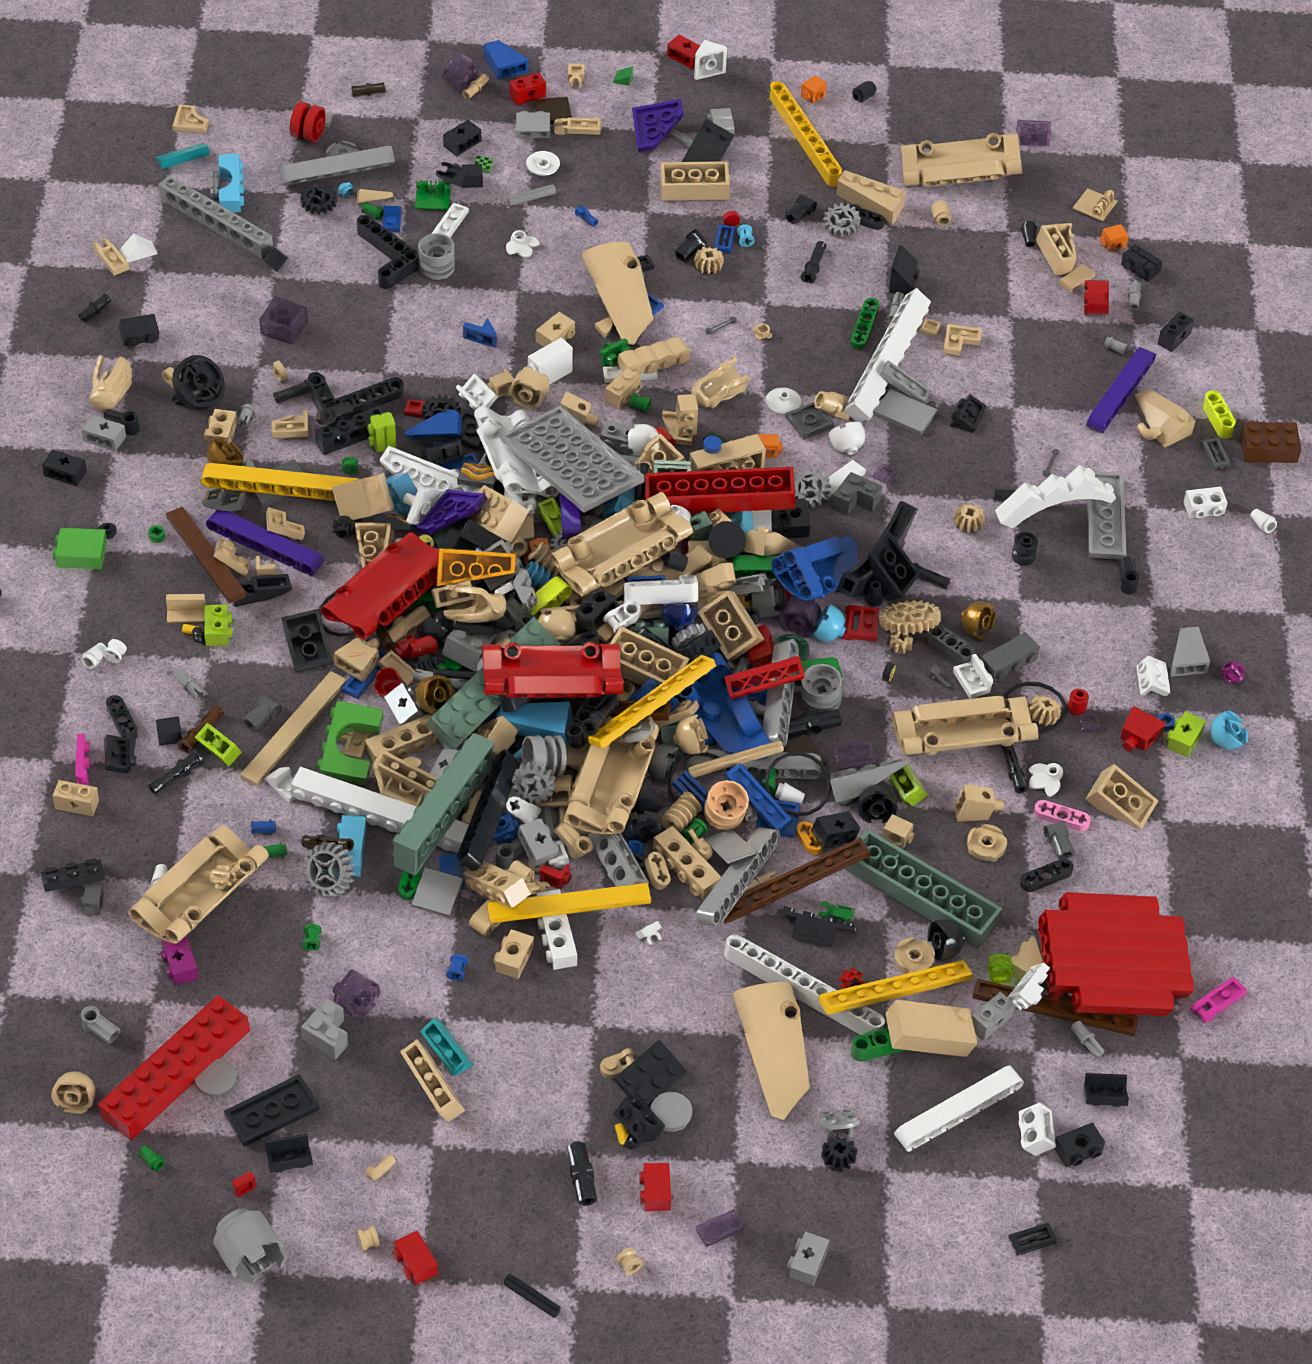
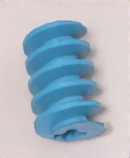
M531 561L524 568L528 571L533 582L531 588L538 586V590L552 578L556 577L554 575L550 577L551 573L549 571L544 572L545 568L543 566L539 567L538 562L533 563Z

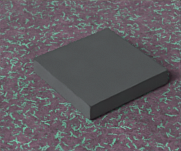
M814 402L785 413L786 419L803 440L832 429L835 425L824 411L815 407Z

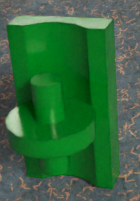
M624 338L614 344L610 342L605 343L604 349L599 351L602 358L601 365L603 367H608L609 365L612 367L617 366L618 355L624 351L632 350L628 345V340Z

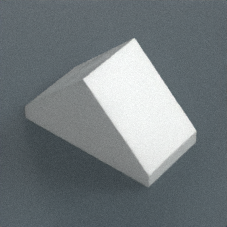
M134 233L119 250L127 263L157 254L152 241Z

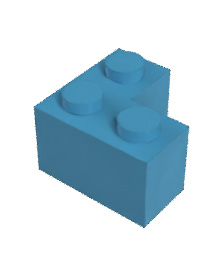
M407 472L389 476L386 481L394 509L399 515L408 516L411 506L403 503L404 496L407 493L416 496L418 490Z

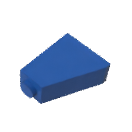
M500 40L483 44L484 57L498 80L529 72L528 58Z

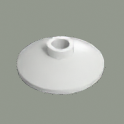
M539 151L527 158L526 166L530 172L545 176L553 174L559 169L560 160L551 152Z
M776 388L766 396V404L773 412L785 414L800 408L801 397L792 389Z

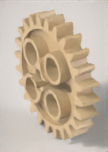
M906 600L905 603L900 601L898 604L892 603L891 606H885L886 609H882V612L879 613L881 627L885 628L886 631L890 630L891 633L897 631V634L902 632L905 635L909 632L915 634V632L922 633L923 630L929 631V628L934 629L941 622L939 607H935V604L929 605V602L923 603L922 600L919 602L915 600L908 602Z

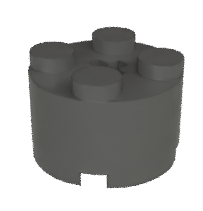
M777 578L764 581L765 586H762V591L750 593L752 596L751 608L759 610L760 618L784 615L785 612H782V610L787 606L786 591L784 587L780 586Z

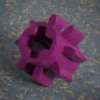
M1230 661L1222 667L1224 672L1221 675L1227 684L1229 682L1237 684L1245 677L1243 674L1245 669L1240 662Z

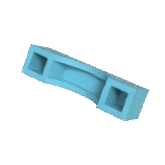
M239 154L219 155L220 178L226 179L231 183L225 188L219 189V205L231 212H241V206H244V196H241V194H244V186L240 184L244 182L243 172H240L243 171V161H240Z

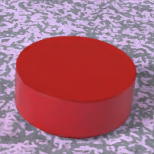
M736 211L726 212L723 215L724 225L737 226L740 223L739 213Z

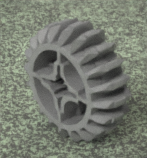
M325 842L321 845H316L314 849L310 850V856L304 858L308 863L303 865L307 869L303 875L308 876L305 882L311 883L310 889H316V894H322L324 897L329 895L334 897L338 894H343L344 890L349 889V883L354 881L351 876L356 874V872L352 871V867H355L356 864L350 862L353 857L347 856L349 850H343V845H336L334 842ZM330 854L334 857V859L329 860L328 858H325L324 855ZM325 880H333L335 884L329 885L325 882Z

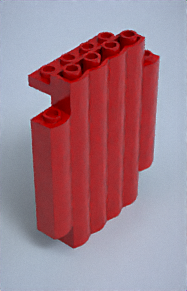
M1065 892L1059 899L1058 906L1060 910L1045 909L1038 918L1041 953L1044 955L1043 963L1049 967V970L1046 972L1048 974L1046 978V991L1049 993L1050 1001H1058L1064 993H1072L1071 1001L1075 1007V1012L1168 1016L1174 1010L1173 997L1187 998L1194 991L1184 920L1182 916L1159 915V902L1156 896Z

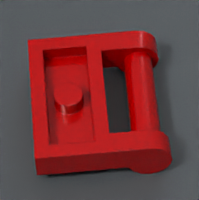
M856 605L846 606V630L842 638L844 640L856 639L876 642L880 608ZM855 615H860L858 630H853Z

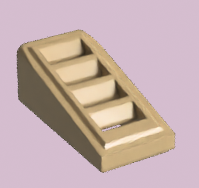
M359 189L357 190L356 203L388 199L393 197V193Z

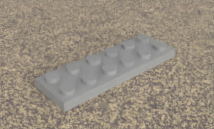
M1094 471L1095 478L1101 482L1109 483L1113 487L1116 499L1112 503L1103 500L1087 499L1088 558L1121 560L1126 557L1123 473Z

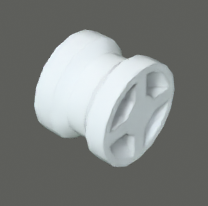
M112 639L108 643V648H105L103 651V656L108 661L119 663L127 647L123 642Z

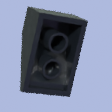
M705 119L682 162H720L735 135Z
M890 531L884 534L868 554L874 579L881 583L882 595L887 601L902 598L920 575L918 569Z
M319 609L281 617L295 672L333 664Z

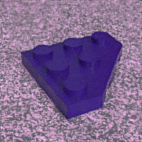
M681 99L632 108L638 152L655 149L683 118Z
M447 489L415 528L418 533L432 534L477 512L488 498L484 493Z

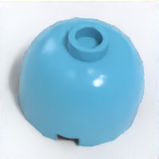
M831 604L827 605L819 616L816 626L818 628L817 630L815 627L813 628L811 637L821 642L834 641L837 636L841 638L846 630L843 627L845 619L842 612Z
M1228 710L1219 714L1213 720L1210 727L1213 743L1225 750L1237 749L1248 742L1247 729L1242 728L1240 725L1242 720L1232 711Z

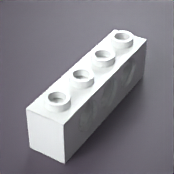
M557 889L536 893V897L561 894V891ZM567 914L537 918L538 928L543 930L544 933L541 935L543 946L548 948L546 959L548 963L552 964L553 970L577 966V952Z

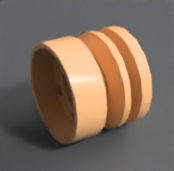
M725 780L712 786L704 805V816L710 826L724 831L738 827L743 821L748 808L749 798L747 791L735 781Z

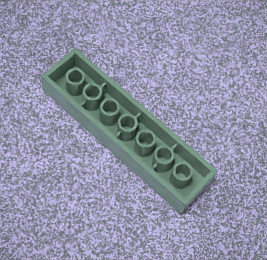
M534 617L506 643L515 642L520 646L561 645ZM512 649L507 651L509 656L514 657L517 655L516 651ZM483 667L426 723V726L449 749H457L501 705L499 695H485Z
M475 733L464 741L461 751L456 752L450 766L447 765L445 767L442 777L435 781L431 792H427L424 796L423 803L415 808L412 818L405 822L401 833L396 834L394 837L393 857L395 867L414 876L417 874L489 774L494 762L493 741Z
M869 829L860 838L870 852V857L845 868L848 872L932 922H935V920H951L955 922L964 933L965 941L978 949L1000 923L1003 908Z

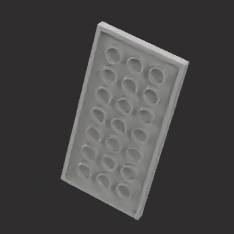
M561 406L500 435L503 444L584 513L645 482L642 473Z

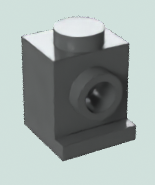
M95 883L82 884L83 894L80 895V906H83V914L87 916L100 915L104 898L103 885Z

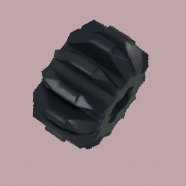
M837 1134L835 1139L829 1137L827 1143L824 1142L822 1145L821 1157L824 1159L825 1166L831 1165L832 1171L839 1167V1171L842 1172L843 1166L849 1170L851 1164L856 1162L857 1148L854 1147V1141L847 1142V1136L840 1139Z

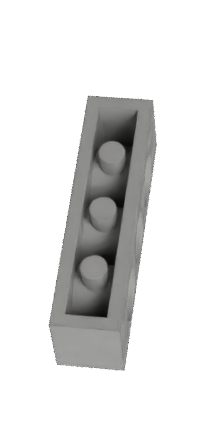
M590 833L588 835L593 845L592 848L597 852L600 857L599 861L605 866L608 877L614 882L616 887L648 883L649 885L647 878L621 833Z

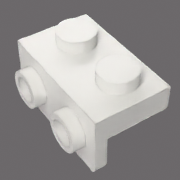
M473 374L463 387L460 385L456 386V389L460 392L459 396L465 401L468 400L470 402L469 406L474 410L479 407L490 408L498 398L476 374Z
M976 654L972 655L970 662L953 668V673L969 699L991 692L993 678L990 673H987L983 661L979 660Z
M1147 656L1137 665L1140 694L1145 696L1148 692L1153 691L1167 696L1170 693L1166 663Z

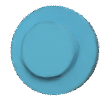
M350 182L342 183L338 187V195L343 198L350 196L354 191Z

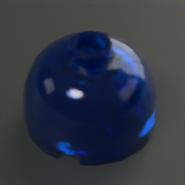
M690 602L668 603V606L660 604L661 617L667 625L674 626V630H686V626L696 621L698 602H694V605H690Z

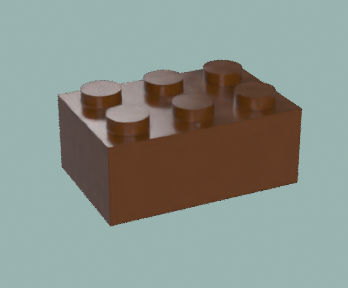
M1243 422L1240 440L1244 462L1298 463L1301 443L1297 422Z

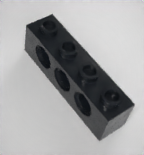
M381 406L315 429L316 445L324 456L367 440L371 436L367 426L370 424L371 416L381 415L385 412Z

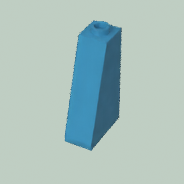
M570 702L526 703L513 712H504L501 706L500 712H497V717L504 716L519 730L516 735L536 736L539 734L542 738L548 735L552 737L559 735L564 739L565 745H569L566 729L573 719Z

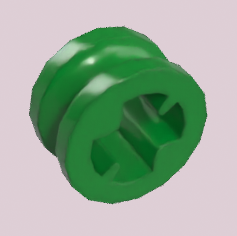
M345 457L342 460V471L346 474H355L358 471V460L354 457Z
M154 525L149 528L148 535L150 541L154 543L164 541L166 538L164 527Z

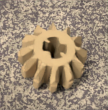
M709 246V248L703 247L702 250L697 251L694 262L697 270H701V273L706 271L709 275L710 272L716 274V271H721L724 258L722 251H718L717 247L712 249Z
M963 503L961 507H957L954 514L955 527H960V532L965 529L967 533L970 530L976 533L977 529L981 530L983 527L985 515L983 509H979L978 505L972 506L971 503L969 505Z
M1043 694L1035 696L1028 705L1032 721L1038 722L1039 725L1043 724L1046 727L1048 724L1053 725L1060 717L1061 705L1056 703V700H1052L1050 696L1045 697Z

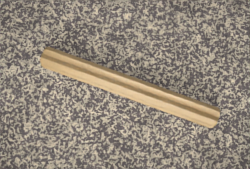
M776 741L693 765L688 768L689 774L694 778L732 767L739 763L742 764L784 751L781 741Z

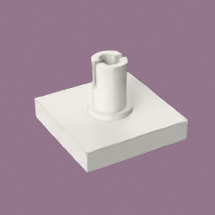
M419 487L416 496L407 493L404 496L403 503L411 506L406 522L417 525L442 496L443 492L438 489Z

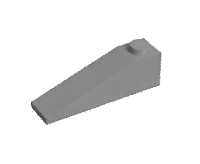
M906 757L880 763L879 767L870 764L859 771L855 768L831 773L830 783L836 803L846 804L852 802V799L859 796L864 789L876 785L907 765Z

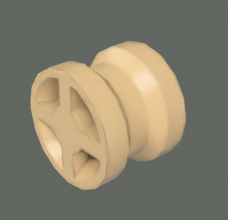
M374 1225L370 1226L368 1230H357V1237L362 1251H367L372 1246L375 1248L380 1246Z
M633 1247L623 1250L616 1258L617 1263L624 1267L623 1271L626 1275H631L638 1271L644 1264V1261L637 1257L636 1250Z

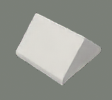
M707 40L703 41L695 54V80L726 73V46Z

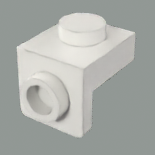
M562 840L556 841L559 847L557 857L548 860L549 866L557 870L564 868L566 864L570 863Z

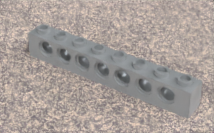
M169 175L158 184L161 200L257 257L263 259L273 246L272 235Z

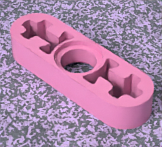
M1040 800L1035 804L1034 814L1039 819L1052 823L1064 821L1068 828L1078 831H1085L1089 828L1091 819L1085 812L1046 800ZM1064 813L1067 815V818L1061 819L1057 814Z

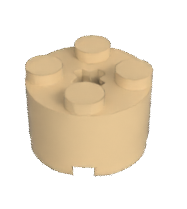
M524 367L523 370L518 372L508 390L509 396L513 397V402L519 407L529 410L535 407L537 409L549 392V377L530 367Z

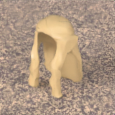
M104 356L98 357L97 366L93 372V389L90 395L91 404L95 409L105 412L107 409H114L132 384V368L125 358L119 357L112 372H104V375L99 380L98 377L104 363Z
M732 356L726 363H721L716 369L695 382L692 386L691 394L696 395L698 406L713 409L721 401L732 399L737 394L745 391V383L750 378L747 375L741 377L732 365L736 364V357Z
M449 584L445 587V589L455 590L456 592L472 593L477 599V603L469 608L444 610V616L448 619L468 623L490 622L501 618L506 611V600L500 593L489 594L482 588L468 585Z

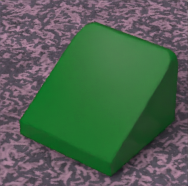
M633 67L618 70L613 83L629 86L633 77Z
M774 769L771 770L769 778L770 792L773 797L775 794ZM764 778L762 781V787L766 790Z

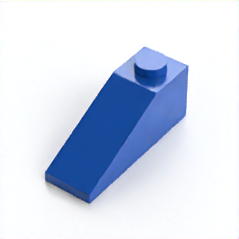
M446 410V412L438 413L406 430L404 435L408 439L462 437V416L456 410Z

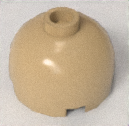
M552 610V614L546 616L545 613L541 615L538 622L561 644L560 646L572 640L576 631L574 617H572L569 611Z
M697 714L682 719L678 723L673 735L675 745H679L682 751L691 755L705 753L708 750V744L705 745V739H708L707 731L702 719H697Z
M76 1071L68 1072L59 1077L51 1092L52 1100L57 1107L60 1105L63 1108H68L64 1112L82 1114L92 1106L96 1088L92 1079L87 1075Z

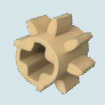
M904 632L896 633L895 635L891 634L889 648H893L895 653L905 654L907 650L911 651L913 637H909L908 634L905 635Z
M217 865V869L212 870L210 881L212 884H216L215 889L229 890V886L235 883L236 876L234 871H230L231 866Z

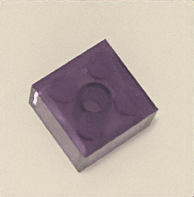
M275 296L259 318L260 334L292 345L308 323L307 307Z

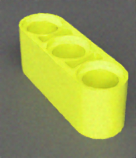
M1214 390L1208 391L1205 395L1203 409L1219 437L1224 439L1231 438L1236 421L1221 394Z
M558 576L552 578L535 593L538 602L531 614L538 621L541 617L540 609L559 607L571 596L573 591L571 586Z

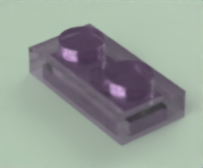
M734 1209L696 1226V1232L705 1247L744 1231V1224Z

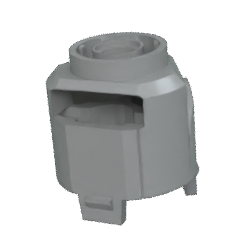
M238 1209L226 1215L218 1223L213 1244L231 1274L241 1286L252 1287L254 1283L251 1278L269 1269L275 1262L279 1267L284 1266L288 1256L283 1249L282 1242L262 1212Z

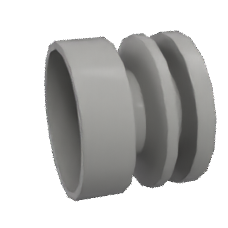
M441 233L426 235L419 241V270L426 278L441 280L449 277L455 271L454 242L450 237Z
M817 664L806 669L804 672L805 679L801 680L803 706L807 711L813 710L816 713L838 709L842 700V678L839 671L827 664Z
M548 735L544 739L541 736H526L522 744V764L526 767L527 762H530L532 766H534L535 762H538L539 767L545 765L546 771L551 770L550 776L561 777L564 774L567 759L564 739L559 735H554L553 737Z

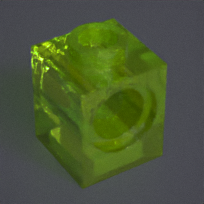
M1010 954L989 955L987 971L990 982L998 984L1011 983L1014 969Z

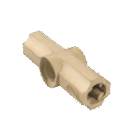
M424 606L417 607L406 617L400 616L393 622L388 632L394 642V646L395 643L410 635L415 636L418 626L427 618H431L430 613Z

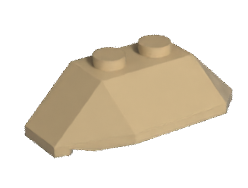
M381 749L373 764L380 793L414 806H420L423 803L424 796L427 792H431L435 781L439 779Z

